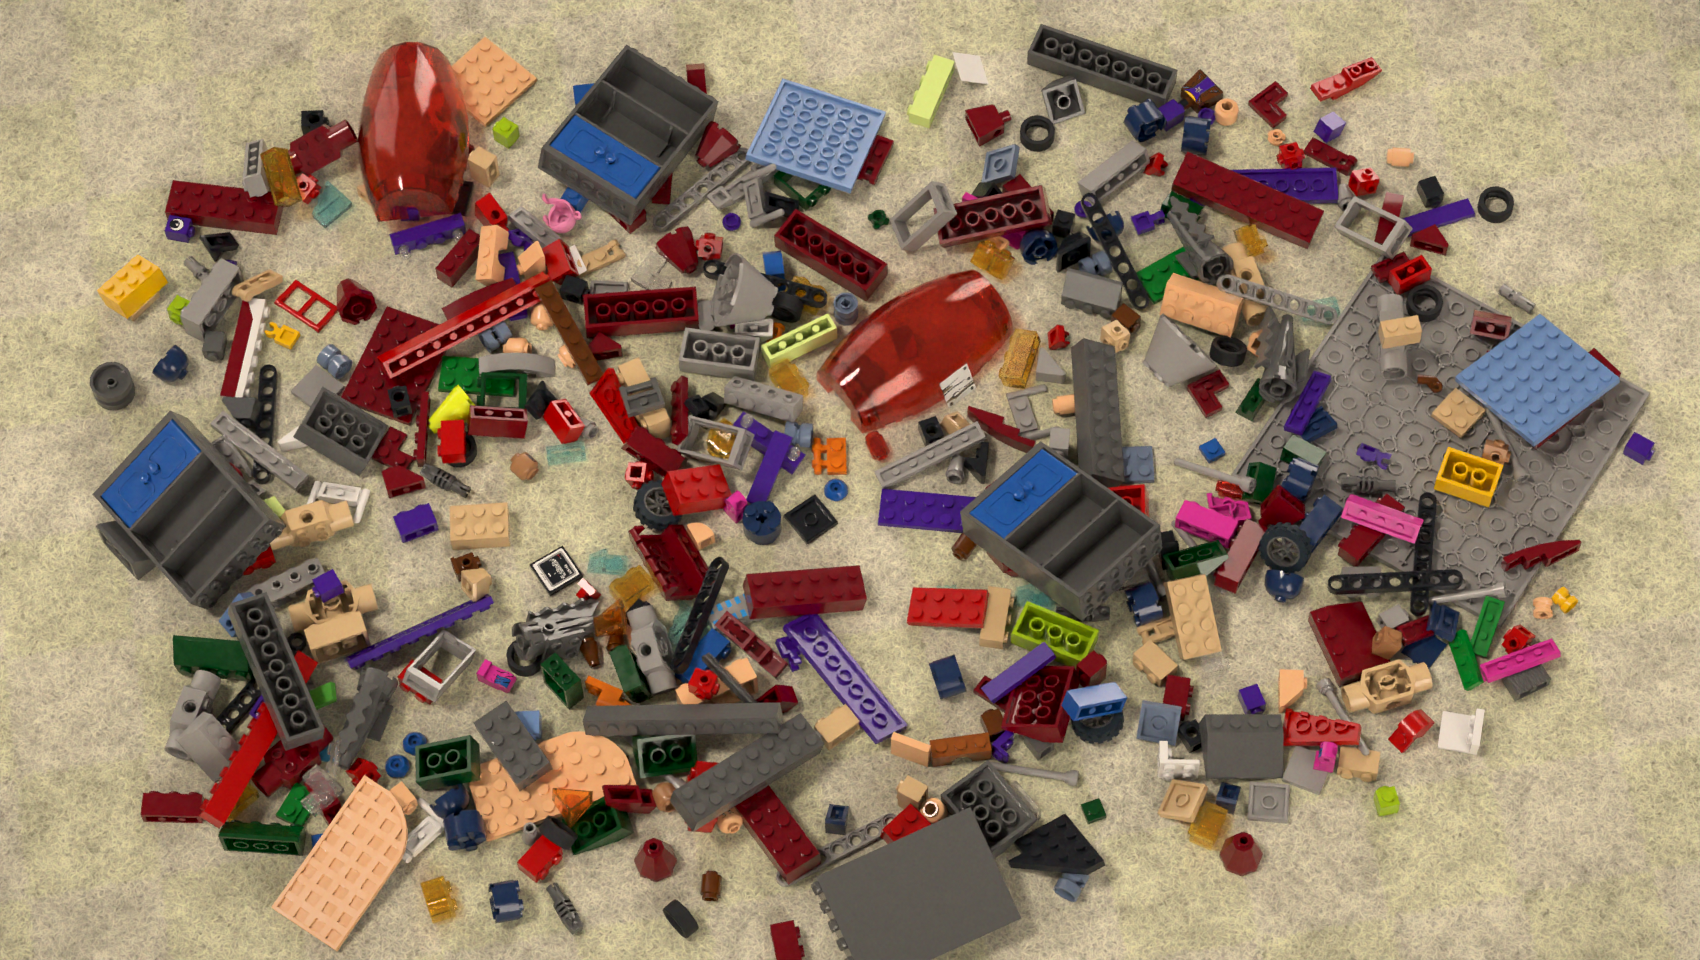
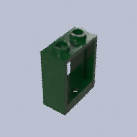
M778 171L773 175L774 185L790 198L799 200V206L805 211L809 207H814L819 198L823 195L826 196L831 191V187L821 184L804 198L786 183L794 175Z
M481 372V377L477 376V388H481V395H477L476 406H485L486 379L519 380L518 407L503 408L526 409L524 406L527 398V374Z
M626 644L619 645L613 651H610L609 654L622 689L629 699L639 704L652 698L646 676L639 669L636 661L638 657Z
M556 652L540 664L544 684L569 710L584 698L581 679Z

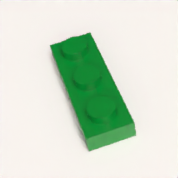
M1489 596L1485 597L1471 639L1474 654L1487 658L1505 601Z
M1461 629L1456 632L1453 641H1448L1464 690L1470 691L1484 683L1468 633L1466 630Z

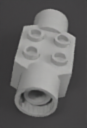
M1385 294L1377 298V362H1380L1381 377L1388 380H1398L1407 375L1405 346L1407 345L1382 349L1378 334L1380 321L1404 318L1403 297L1397 294Z
M653 605L643 606L627 612L632 630L631 646L636 651L638 657L636 660L637 665L646 676L651 696L677 689L674 671L670 668V661L674 653L666 627L657 619Z
M197 670L191 684L183 687L170 719L169 738L164 748L170 755L184 760L191 758L176 739L202 712L213 714V701L221 684V679L217 675L208 671Z

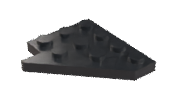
M1066 814L1018 838L1014 845L1021 854L1008 860L1011 868L1089 875L1105 866L1102 857Z

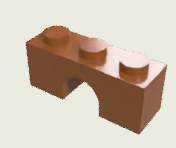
M989 732L930 740L932 767L952 765L953 760L962 757L971 758L972 762L991 759L992 750Z

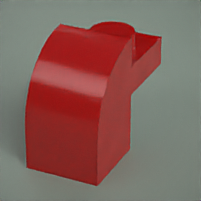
M1422 709L1415 710L1397 725L1398 728L1388 740L1401 753H1404L1417 738L1423 737L1435 722Z

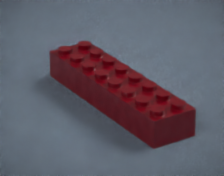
M1188 151L1171 188V191L1305 249H1308L1324 214V210Z

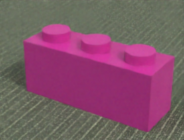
M1185 500L1175 518V527L1210 542L1219 540L1222 546L1228 549L1232 538L1236 535L1238 521L1231 516L1222 515L1214 509L1200 506L1197 502Z

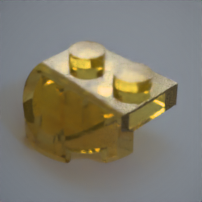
M725 418L719 421V423L733 425V423ZM710 429L706 441L708 453L713 457L729 459L736 435Z

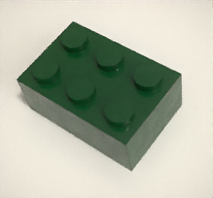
M471 735L415 746L416 783L423 790L428 791L460 783L479 781L480 744Z

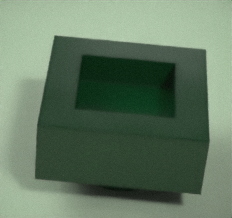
M1100 798L1081 804L1087 824L1107 817Z

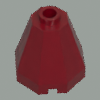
M710 121L706 126L695 154L696 162L703 168L706 166L709 168L713 167L737 152L741 147L738 144V140L723 127L718 129L719 124Z
M688 226L675 229V234L670 232L656 243L655 249L661 257L679 272L691 274L697 270L696 266L699 263L693 235Z
M349 278L340 281L337 286V309L341 320L353 325L359 324V320L362 319L364 321L369 320L377 309L372 292Z
M1245 832L1225 839L1219 854L1225 870L1239 876L1257 871L1263 856L1257 840L1251 834Z
M652 838L640 845L634 863L640 877L658 882L672 875L673 869L677 864V858L670 844Z

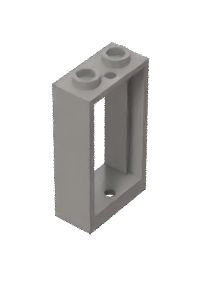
M931 181L890 218L901 249L914 252L956 216L957 212L945 183ZM933 199L937 213L911 236L906 221L928 201Z
M1356 196L1348 203L1346 210L1334 226L1341 235L1392 260L1413 229L1405 220ZM1361 208L1396 224L1383 245L1348 229Z
M689 415L688 436L678 445L677 450L690 458L742 471L754 434L743 428ZM700 426L737 435L728 460L692 451Z
M443 629L407 668L402 682L435 703L470 665L476 649ZM440 647L462 660L442 684L419 671Z

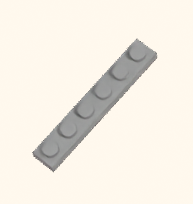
M224 410L210 423L213 429L293 490L297 491L309 479L308 474Z
M976 421L874 471L882 488L887 489L986 440V436Z

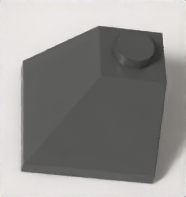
M1068 75L1054 80L1041 90L1049 120L1053 124L1085 114L1078 84L1074 77Z

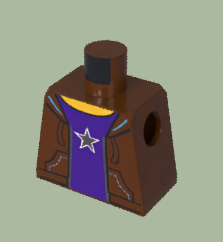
M1200 69L1182 86L1180 95L1182 100L1178 103L1184 107V110L1191 107L1196 113H1199L1201 109L1210 108L1223 99V91Z

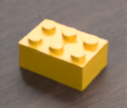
M137 254L122 269L117 271L113 277L105 282L97 292L106 306L128 319L153 295L160 291L168 281L158 266Z
M1448 447L1438 472L1434 489L1489 508L1502 473L1503 465Z

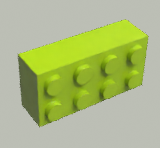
M1027 601L1011 633V643L1032 651L1045 642L1057 657L1054 661L1066 666H1075L1076 669V664L1094 650L1098 641L1099 630Z

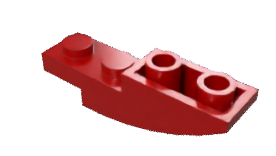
M1373 57L1344 67L1341 73L1313 83L1310 89L1320 102L1329 98L1335 100L1364 85L1381 73L1382 69Z

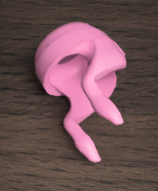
M545 193L542 194V200L546 204L554 205L548 217L547 215L543 216V221L556 233H566L573 229L576 221L582 218L581 213L575 211L573 206L564 199H548Z

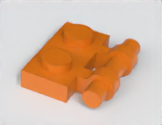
M814 438L813 445L811 446L812 453H814V460H812L814 474L820 475L822 474V468H827V475H846V438H827V445L821 444V438ZM821 453H827V460L821 459Z

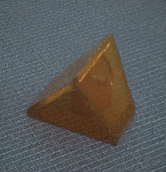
M620 597L598 617L593 618L596 637L626 634V611Z
M553 788L552 801L570 828L592 805L593 791Z

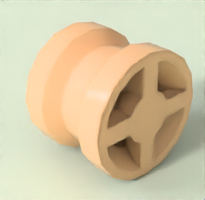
M1547 597L1535 598L1533 600V606L1535 607L1533 616L1538 619L1551 618L1553 616V611L1551 610L1553 605L1552 599Z

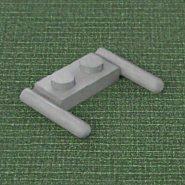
M770 164L742 176L751 228H755L785 214L783 209H778L769 214H766L764 211V190L760 177L777 169L775 164Z
M1045 384L1006 393L1016 427L1020 429L1021 437L1036 440L1050 436L1051 428L1038 431L1027 397L1047 391Z

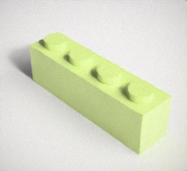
M937 55L933 56L932 61H928L926 75H922L919 84L920 89L915 91L913 105L910 104L907 110L910 123L929 129L955 71V61Z
M829 314L823 315L761 345L762 357L770 370H773L836 340L837 327Z

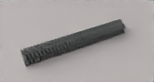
M710 652L702 656V661L714 671L718 678L743 703H757L756 699L752 698L751 694L747 693L744 687L742 688L741 684L734 679L735 677L731 676L730 672L726 671L725 667L721 666L720 662L716 661Z

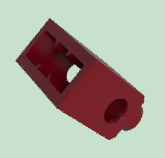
M993 104L965 110V120L979 147L1003 134L1004 123L1011 120L1008 110L998 113Z
M1277 485L1262 502L1261 518L1258 520V523L1265 527L1273 524L1276 525L1278 522H1282V524L1289 522L1292 525L1305 517V504L1281 485Z

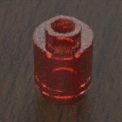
M873 431L865 436V444L872 458L879 461L885 459L890 450L883 435L879 434L878 431Z
M1223 480L1217 481L1215 491H1218V496L1229 497L1233 500H1236V498L1241 499L1243 491L1238 485Z

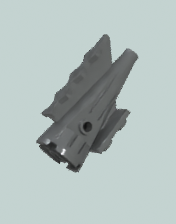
M1174 196L1170 197L1172 208L1167 213V218L1170 220L1186 250L1175 255V258L1192 279L1199 277L1203 283L1207 282L1208 285L1217 284L1220 276L1226 275L1229 270L1232 271L1233 259L1211 241L1214 239V235L1206 234V225L1196 222L1198 216L1195 213L1188 212V203L1180 202Z
M1269 306L1260 323V327L1263 329L1257 339L1261 343L1255 353L1259 357L1254 368L1257 369L1260 366L1265 368L1259 384L1261 397L1272 403H1275V400L1287 403L1295 398L1297 384L1307 378L1310 350L1307 348L1298 355H1295L1293 317L1285 314L1282 316L1281 323H1279L1273 309Z
M580 598L573 604L563 602L553 609L547 606L536 613L528 611L526 622L515 623L512 627V637L516 636L517 642L513 643L514 649L518 657L525 661L543 654L541 663H543L555 652L562 660L572 659L578 656L583 637L614 625V617L612 614L593 616L599 600H586L584 598Z
M368 667L366 671L363 668L360 672L357 685L359 693H356L353 697V705L350 712L346 714L347 720L343 729L339 732L342 742L338 766L344 770H349L366 738L380 742L394 708L392 705L385 703L390 700L395 692L398 680L395 677L391 680L387 677L389 673L383 670Z

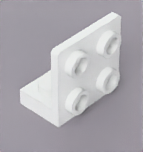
M1476 709L1475 715L1471 716L1443 711L1437 747L1439 749L1477 755L1485 710Z
M1168 741L1159 742L1157 755L1158 778L1166 781H1171L1174 778L1192 781L1194 778H1198L1200 760L1171 759L1172 751L1171 748H1168Z

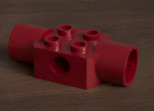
M346 119L332 127L323 124L290 142V149L274 157L286 180L301 172L309 175L341 158L343 150L357 143L358 138Z
M324 726L325 730L322 739L285 751L282 741L279 740L264 755L265 764L251 777L252 782L268 798L280 787L292 789L296 782L300 783L322 764L319 753L334 741L332 734Z

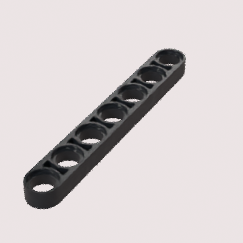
M1086 193L1081 199V206L1120 282H1123V288L1132 306L1137 310H1143L1149 304V297L1097 196L1093 193ZM1092 197L1095 203L1093 206L1088 207L1084 204V199ZM1094 214H1101L1103 221L1095 223L1093 221ZM1103 230L1111 232L1112 237L1109 240L1101 237ZM1111 247H1118L1120 255L1112 256L1110 254ZM1119 264H1127L1129 267L1128 272L1121 273L1118 270ZM1135 280L1137 288L1130 290L1127 287V281ZM1142 296L1145 298L1146 304L1138 306L1135 303V299Z
M708 260L703 265V272L707 278L717 281L720 274L724 275L727 267L724 266V262ZM709 266L717 268L713 273L708 272L706 269ZM761 273L775 287L787 286L788 290L781 293L790 294L798 298L804 305L822 308L827 304V294L822 289ZM803 290L806 292V295L798 297L796 292ZM816 295L824 297L821 302H816L813 298Z
M268 364L260 369L258 400L263 405L270 404L272 406L270 410L263 411L260 424L263 421H269L270 426L262 428L259 425V427H256L255 435L260 439L268 438L269 442L267 444L273 448L278 374L275 366ZM266 371H273L272 377L267 378L264 376ZM266 387L273 389L270 394L263 393V389ZM253 460V477L255 482L266 484L271 478V472ZM261 471L267 473V476L263 479L257 478V474Z
M1430 492L1423 493L1418 503L1417 517L1421 518L1427 515L1432 521L1429 523L1423 522L1415 542L1413 571L1420 567L1425 568L1427 571L1431 570L1437 498ZM1429 498L1433 501V504L1426 506L1422 500ZM1421 533H1427L1429 534L1430 539L1422 540L1419 537V535ZM1425 550L1429 556L1422 558L1418 555V552ZM1412 577V585H1418L1420 580ZM1411 591L1410 611L1413 615L1422 616L1426 613L1429 591L1423 593ZM1420 602L1424 605V609L1416 610L1413 605Z
M716 557L711 562L670 661V668L678 675L683 674L689 668L729 569V563L722 557Z
M1455 569L1342 574L1331 576L1328 580L1327 588L1334 595L1452 590L1461 587L1463 575ZM1452 575L1457 576L1459 582L1451 583L1448 578ZM1432 576L1438 577L1440 582L1432 584L1429 582V578ZM1412 577H1416L1420 580V583L1412 585L1409 580ZM1397 578L1401 583L1398 586H1393L1390 584V580ZM1377 579L1381 582V585L1373 587L1370 581ZM1353 580H1358L1361 582V586L1354 588L1350 583ZM1339 581L1342 586L1339 589H1335L1331 586V583Z
M295 632L287 638L293 655L298 650L303 651L306 646L303 634ZM300 638L302 639V644L300 646H293L292 641ZM255 677L245 685L216 718L221 725L226 726L228 733L235 728L261 696L260 689L254 688L256 683ZM244 696L252 698L248 704L241 702ZM236 710L239 712V715L236 718H229V712Z

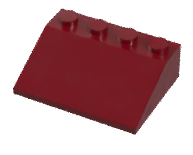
M1362 601L1328 605L1309 613L1308 622L1339 688L1360 681L1362 670L1391 662L1390 659L1388 660L1372 653V641L1376 630Z
M1044 666L1013 689L1010 693L1001 728L1042 742L1063 743L1070 716L1061 705L1066 692L1071 689H1078L1080 680L1075 666Z

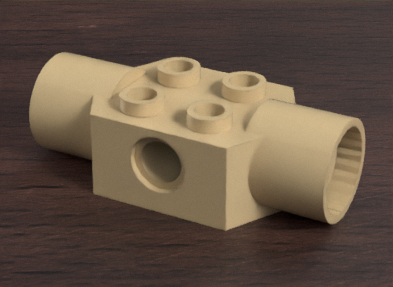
M1232 243L1222 248L1233 259L1232 271L1229 270L1227 275L1264 285L1253 256L1248 257L1242 243ZM1227 279L1228 287H1230L1229 279ZM1242 283L1239 286V290L1242 294H1245L1248 288L1246 284ZM1258 289L1256 296L1258 299H1263L1265 293L1262 289ZM1244 299L1241 311L1247 325H1260L1268 306Z
M320 500L284 511L280 519L286 527L283 529L282 534L275 538L270 545L272 551L290 545L293 547H306L311 542L327 540L329 537L334 536L336 531L353 527L354 523L347 500L336 504Z
M346 580L341 581L344 593L324 603L320 597H315L312 589L308 590L305 602L288 606L294 631H302L310 625L321 624L331 618L345 616L352 611H360L361 614L378 610L372 584L354 588Z
M1398 659L1362 670L1360 681L1342 686L1341 695L1349 713L1367 708L1373 714L1410 704L1413 694L1432 689V678L1424 662L1408 667Z

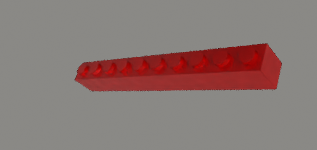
M541 272L377 356L384 374L391 379L539 303L540 300L535 292V288L551 281L550 277Z
M298 650L294 654V658L306 684L318 662ZM262 702L258 707L257 712L259 715L257 718L253 717L247 728L250 730L247 735L243 734L238 742L240 745L239 749L231 753L228 759L231 761L229 766H224L221 770L219 783L215 782L211 787L209 800L205 799L199 808L202 810L199 817L218 829L225 824L278 733L265 702Z

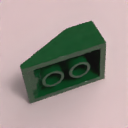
M1219 540L1163 555L1166 573L1170 581L1199 574L1207 576L1229 558Z
M604 796L562 819V822L578 835V838L571 846L573 855L618 842L634 833L628 813L606 805Z

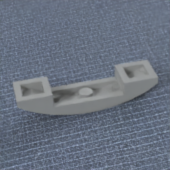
M755 163L751 166V171L745 175L766 166ZM776 170L760 177L762 185L775 174ZM742 176L725 188L720 186L706 195L717 210L731 206L745 198Z
M499 353L482 356L478 359L479 376H481V372L536 373V377H555L554 359L542 355Z

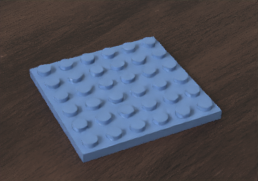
M782 78L746 154V160L764 166L775 164L777 166L776 170L851 194L883 123L886 112Z
M1539 314L1456 375L1455 382L1535 447L1619 384L1620 378L1544 316Z

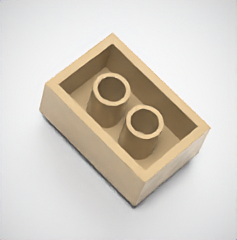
M507 502L449 506L452 550L510 546V520Z
M352 611L345 616L331 618L324 623L313 624L304 629L313 660L317 661L318 664L371 646L360 611Z

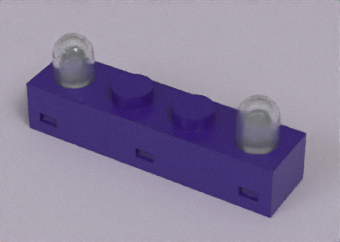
M459 213L389 235L395 255L400 254L403 260H408L411 257V250L424 249L434 243L441 244L451 238L457 243L466 233V228L462 215Z
M743 411L732 426L743 428L753 433L754 438L751 446L765 455L774 432L755 420L751 414ZM790 445L782 468L793 475L806 454L801 452L798 447Z

